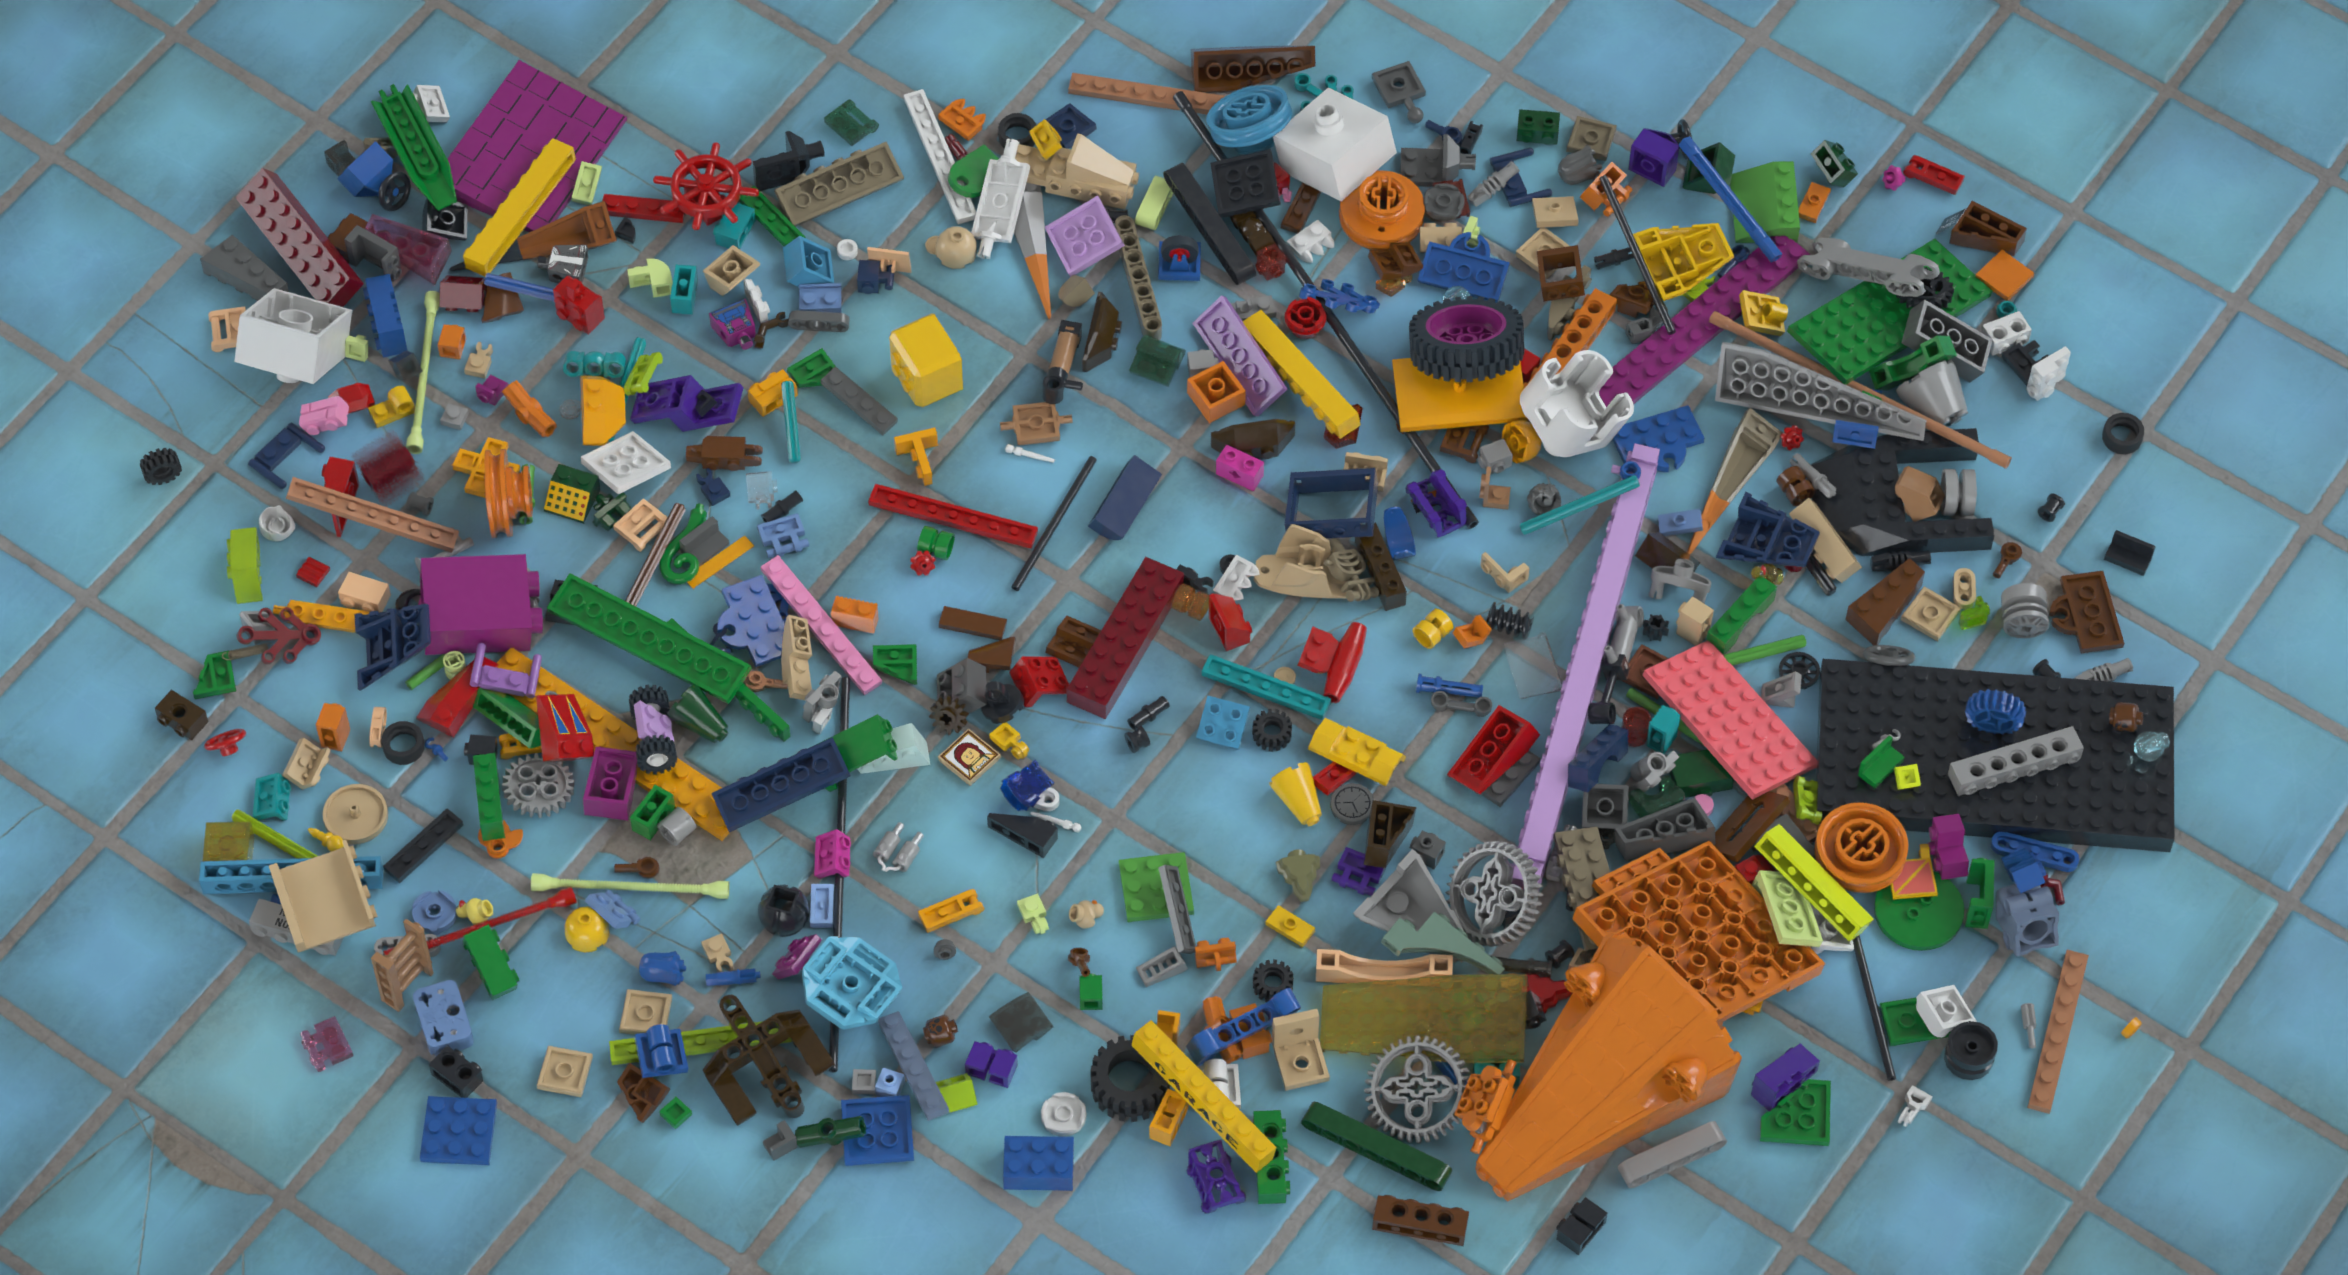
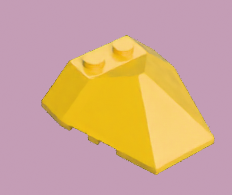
M1719 223L1696 224L1685 228L1672 226L1669 229L1651 227L1633 234L1663 301L1683 295L1734 258V254Z

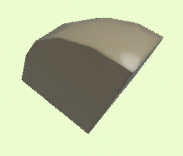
M1072 275L1062 285L1058 293L1060 300L1072 307L1081 306L1095 294L1087 280L1077 275Z

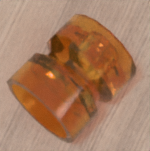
M1183 583L1174 596L1172 609L1180 613L1188 611L1189 617L1201 621L1209 609V594L1202 591L1196 593L1193 587Z

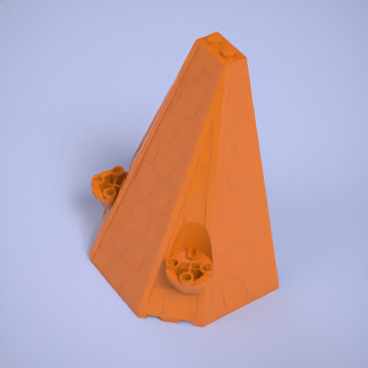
M1610 932L1603 938L1590 963L1570 967L1565 972L1567 980L1564 982V985L1573 994L1557 1018L1511 1099L1499 1130L1494 1132L1492 1139L1486 1143L1476 1161V1174L1482 1181H1487L1493 1187L1492 1189L1498 1197H1503L1508 1202L1705 1105L1723 1098L1729 1093L1742 1057L1738 1051L1734 1052L1730 1048L1729 1043L1732 1039L1726 1027L1722 1026L1720 1028L1715 1019L1719 1014L1702 995L1649 945L1643 944L1638 947L1635 946V940L1626 937L1617 940L1616 934Z

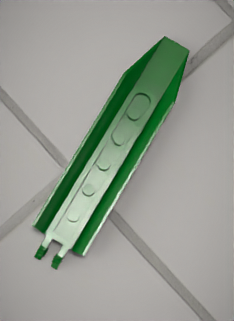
M394 84L391 85L390 90L393 95L388 97L383 90L378 91L382 102L371 101V104L411 181L437 210L456 203L457 199L450 163L409 85L405 86L402 93L398 92Z

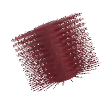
M398 435L388 443L385 442L380 447L374 448L370 455L367 454L363 458L360 457L356 460L359 461L356 463L362 464L358 465L362 471L361 475L371 488V491H375L374 494L376 493L377 497L381 498L380 500H385L391 495V492L394 493L399 488L402 491L403 485L406 486L414 478L421 476L418 474L420 470L416 468V461L406 446L401 443L402 440L400 441Z

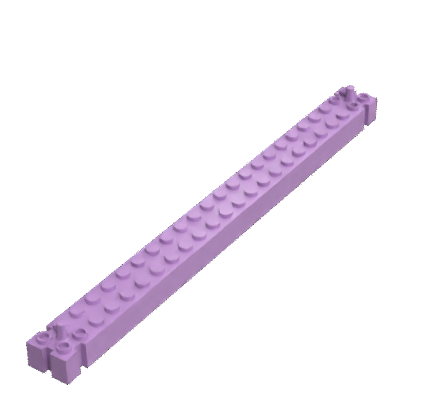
M1635 444L1633 452H1628L1626 462L1633 461L1641 468V476L1638 479L1640 486L1617 496L1616 503L1613 504L1612 517L1608 522L1606 530L1607 535L1602 543V553L1598 557L1597 570L1593 575L1591 583L1592 588L1587 596V606L1583 610L1581 627L1577 631L1576 645H1573L1571 662L1568 663L1566 680L1563 681L1561 697L1558 699L1556 706V715L1552 719L1551 733L1547 737L1545 754L1541 758L1540 772L1537 773L1535 789L1530 797L1529 810L1527 809L1524 819V828L1520 832V842L1517 848H1521L1523 853L1529 855L1528 859L1534 861L1532 866L1538 868L1535 874L1541 877L1537 881L1539 884L1543 880L1554 841L1553 836L1557 830L1568 791V764L1578 755L1588 719V707L1593 701L1601 673V662L1605 654L1604 648L1608 646L1616 619V607L1620 604L1657 473L1660 449ZM1612 465L1611 473L1620 475L1621 466ZM1509 863L1513 868L1511 884L1518 885L1524 890V882L1520 870L1515 863Z

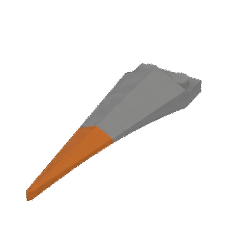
M1026 182L1014 235L1048 319H1051L1043 197L1040 185Z

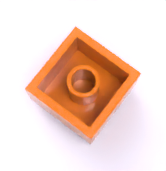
M1224 361L1187 379V394L1209 423L1245 405L1246 390Z

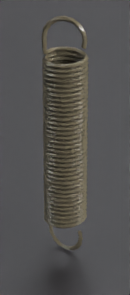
M264 643L231 650L228 652L229 659L225 660L263 654L264 651L268 650V646Z

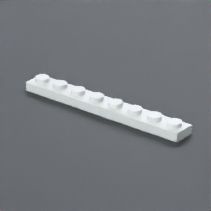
M921 89L904 94V101L957 224L975 220L976 210L971 198L957 194L948 183V173L955 161L924 90ZM957 181L958 184L965 186L963 181Z

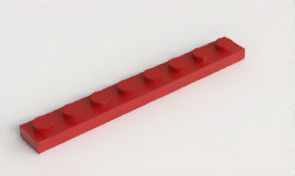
M879 484L874 485L868 500L869 505L1030 549H1032L1038 534V527Z

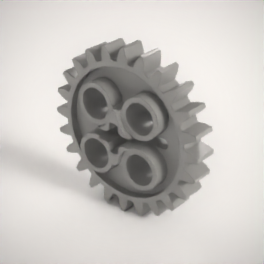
M535 753L532 759L527 754L525 761L518 758V765L511 763V769H506V775L503 776L502 783L504 798L507 799L508 805L513 804L514 811L521 809V815L529 812L532 818L534 813H537L538 817L541 818L542 813H546L550 817V811L553 810L555 813H559V807L565 809L566 802H571V795L574 794L573 773L569 772L568 766L563 767V761H558L557 763L555 761L543 762V757L539 758L537 753Z

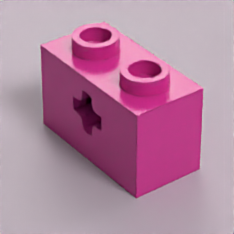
M1226 445L1216 460V474L1254 491L1264 476V462Z

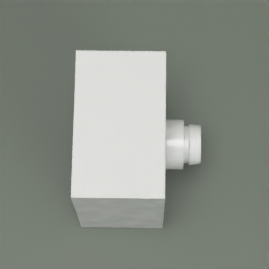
M1330 88L1322 92L1293 117L1284 129L1273 136L1280 166L1291 177L1339 201L1344 200L1367 177L1371 176L1397 153L1388 116Z
M273 288L240 315L234 362L277 374V379L282 382L296 383L300 380L314 384L345 358V340L350 331L352 310Z

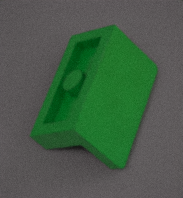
M1890 735L1860 764L1858 776L1874 789L1894 771L1895 767H1898L1904 761V756L1891 747L1893 738Z

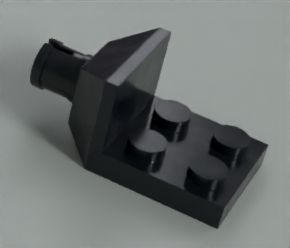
M786 131V152L753 161L754 186L759 191H763L795 181L797 176L807 172L810 167V160L825 156L821 140L805 144L803 138L791 131Z

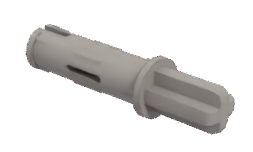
M1797 453L1793 456L1795 460L1791 459L1790 464L1792 466H1799L1815 489H1819L1827 498L1836 495V488L1827 480L1824 474H1820L1800 454Z

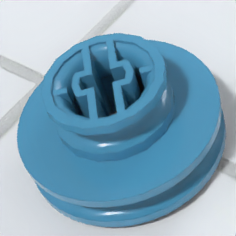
M1257 85L1240 89L1219 100L1209 110L1206 122L1211 130L1214 142L1221 146L1234 147L1238 153L1246 155L1273 147L1275 145L1273 136L1287 126L1293 113L1288 103L1287 94L1282 88L1273 85Z

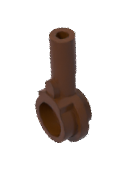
M2008 542L2001 547V561L1993 572L1995 578L1999 579L2008 564L2012 565L2021 558L2022 549L2018 544Z
M651 857L639 859L637 863L615 864L614 866L615 873L638 872L641 877L646 879L655 877L660 869L657 860Z
M1079 947L1071 949L1068 961L1079 968L1082 976H1089L1090 970L1087 963L1090 961V955L1088 950Z

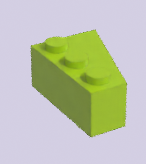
M257 528L230 530V539H227V562L230 565L227 566L228 579L233 581L236 602L241 604L263 601L260 586L262 578L260 576L261 560Z

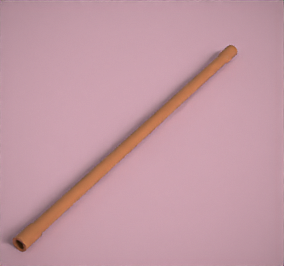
M1716 311L1711 314L1710 323L1733 332L1791 362L1840 382L1823 365L1732 321V319ZM1854 380L1847 384L1851 388L1861 392L1866 391L1881 398L1882 401L1927 420V429L1987 458L1989 461L2005 469L2008 468L2012 457L1996 449H1991Z

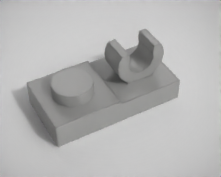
M1271 295L1231 303L1242 321L1259 310H1262L1269 318L1276 317V310Z

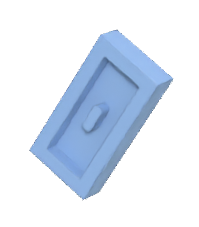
M811 884L810 928H833L834 884Z

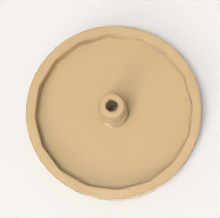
M351 784L339 788L329 796L323 808V821L326 830L333 835L342 837L343 840L346 839L348 844H361L374 839L383 831L388 820V808L382 794L373 787L363 784Z

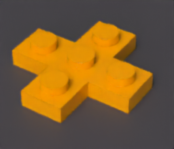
M488 437L480 454L459 449L452 467L455 471L470 475L464 487L465 493L485 498V450H491L493 455L500 454L501 449H506L507 452L508 442ZM508 462L509 467H512L517 473L520 472V465Z

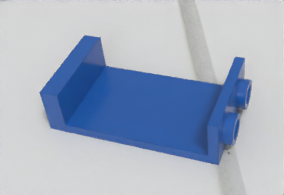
M1872 389V390H1874V391H1876V392L1882 394V391H1881V390ZM1836 420L1832 442L1875 449L1879 426Z

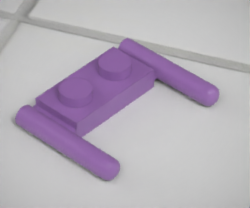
M484 643L477 645L470 679L472 687L480 686L482 689L522 697L526 695L528 698L535 697L542 661L541 655L535 654L533 656L530 676H528L527 673L487 665L483 667L486 646Z

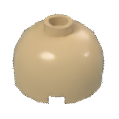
M953 226L947 228L937 239L936 256L946 267L952 269L964 268L966 264L974 262L977 256L976 239L971 232L963 227Z

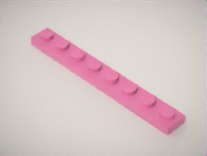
M779 555L761 566L763 574L797 615L808 620V627L864 695L882 684L881 678Z

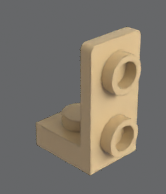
M1486 552L1481 555V568L1486 574H1490L1495 579L1497 585L1500 588H1504L1508 593L1528 580L1530 568L1525 563L1518 567H1513L1507 574Z

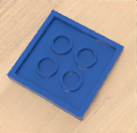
M910 1095L841 1100L842 1119L862 1116L866 1125L864 1137L843 1140L845 1166L914 1161Z
M428 1096L420 1161L490 1165L497 1100Z

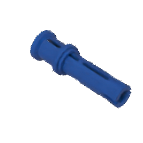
M1418 673L1416 693H1420V691L1431 693L1443 691L1446 694L1479 698L1482 697L1483 685L1442 680L1440 676L1433 678L1422 676V674Z

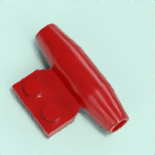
M1352 622L1340 642L1332 636L1333 634L1313 626L1297 666L1316 674L1327 673L1323 696L1331 698V703H1339L1353 680L1363 654L1367 628L1359 622Z

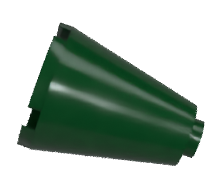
M696 684L690 686L681 695L680 701L678 703L675 702L667 714L671 721L713 743L717 741L722 742L729 734L727 731L728 725Z

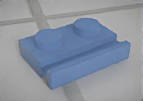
M841 283L799 284V311L842 313Z

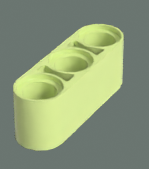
M1154 176L1136 214V225L1152 230L1157 229L1173 195L1164 178Z

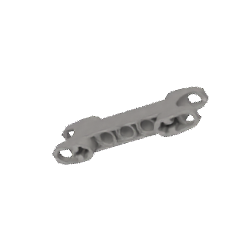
M1836 238L1815 239L1811 244L1816 254L1803 255L1797 260L1799 269L1815 278L1827 280L1832 274L1869 281L1883 284L1889 292L1899 296L1918 297L1923 295L1926 290L1921 280L1934 279L1940 274L1939 267L1935 262L1920 255L1909 254L1904 260L1853 250L1847 242ZM1805 263L1812 265L1813 268L1806 266ZM1924 266L1930 267L1932 271L1925 269Z

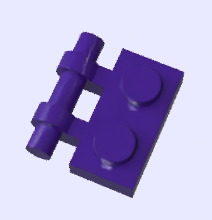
M1346 847L1337 864V869L1344 872L1342 875L1334 873L1331 881L1338 883L1342 888L1349 887L1357 890V893L1363 896L1365 894L1372 896L1376 888L1368 885L1370 882L1379 884L1386 868L1364 865L1365 854ZM1351 874L1362 878V881L1358 882L1350 879Z

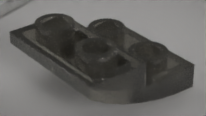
M1029 992L1013 999L989 1016L1015 1053L1031 1040L1035 1039L1037 1041L1054 1027Z

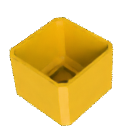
M931 313L891 331L889 337L891 368L894 375L899 378L904 391L909 394L916 406L925 407L963 390L961 356L935 314Z

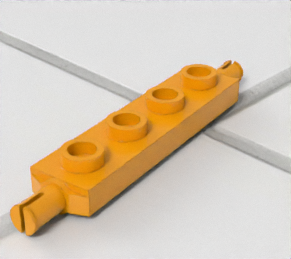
M290 600L287 605L305 624H314L319 628L355 633L354 614L361 613L364 615L370 612ZM274 605L273 614H279L285 606ZM283 612V615H285V617H290L289 612Z

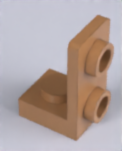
M1487 467L1486 474L1481 476L1479 498H1483V507L1508 510L1511 487L1489 485L1491 467Z

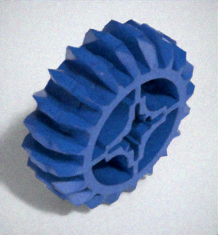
M1987 689L1985 692L1980 690L1978 693H1973L1972 697H1969L1965 713L1967 722L1971 723L1972 727H1978L1979 731L1984 730L2003 735L2005 732L2011 734L2022 727L2026 716V707H2024V702L2020 701L2019 697H2014L2012 693L2007 694L2005 691L2000 692L1997 689L1995 691Z

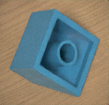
M798 236L783 247L787 282L799 287V284L834 283L830 249L802 236Z

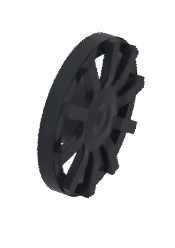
M1792 652L1781 660L1779 675L1782 677L1785 676L1784 674L1798 672L1802 675L1801 689L1805 690L1817 682L1820 667L1817 660L1810 654ZM1795 657H1802V660L1796 661ZM1792 659L1793 664L1791 665L1786 661ZM1808 659L1811 663L1807 665L1804 661ZM1783 665L1790 668V670H1782ZM1813 665H1814L1815 668H1816V671H1815V670H1808V669H1809L1810 667H1812ZM1807 674H1816V676L1813 679ZM1804 678H1806L1810 682L1805 683Z

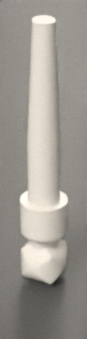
M1007 444L1005 452L1011 454L1013 452L1014 455H1023L1047 462H1055V459L1023 450L1021 447L1015 448L1014 445Z
M1031 812L1032 816L1039 817L1045 821H1051L1054 824L1063 826L1065 829H1073L1077 833L1081 830V825L1078 823L1073 824L1069 820L1064 821L1048 815Z

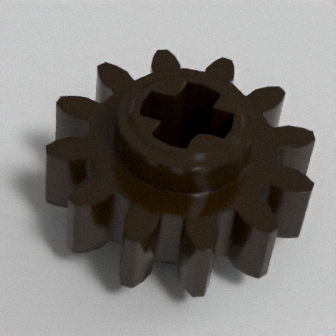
M949 695L944 700L939 697L936 703L931 706L930 709L933 712L929 715V718L935 719L932 726L939 725L940 733L944 729H947L948 735H951L953 731L959 733L962 727H965L968 723L966 718L969 713L963 712L966 705H959V698L951 701Z

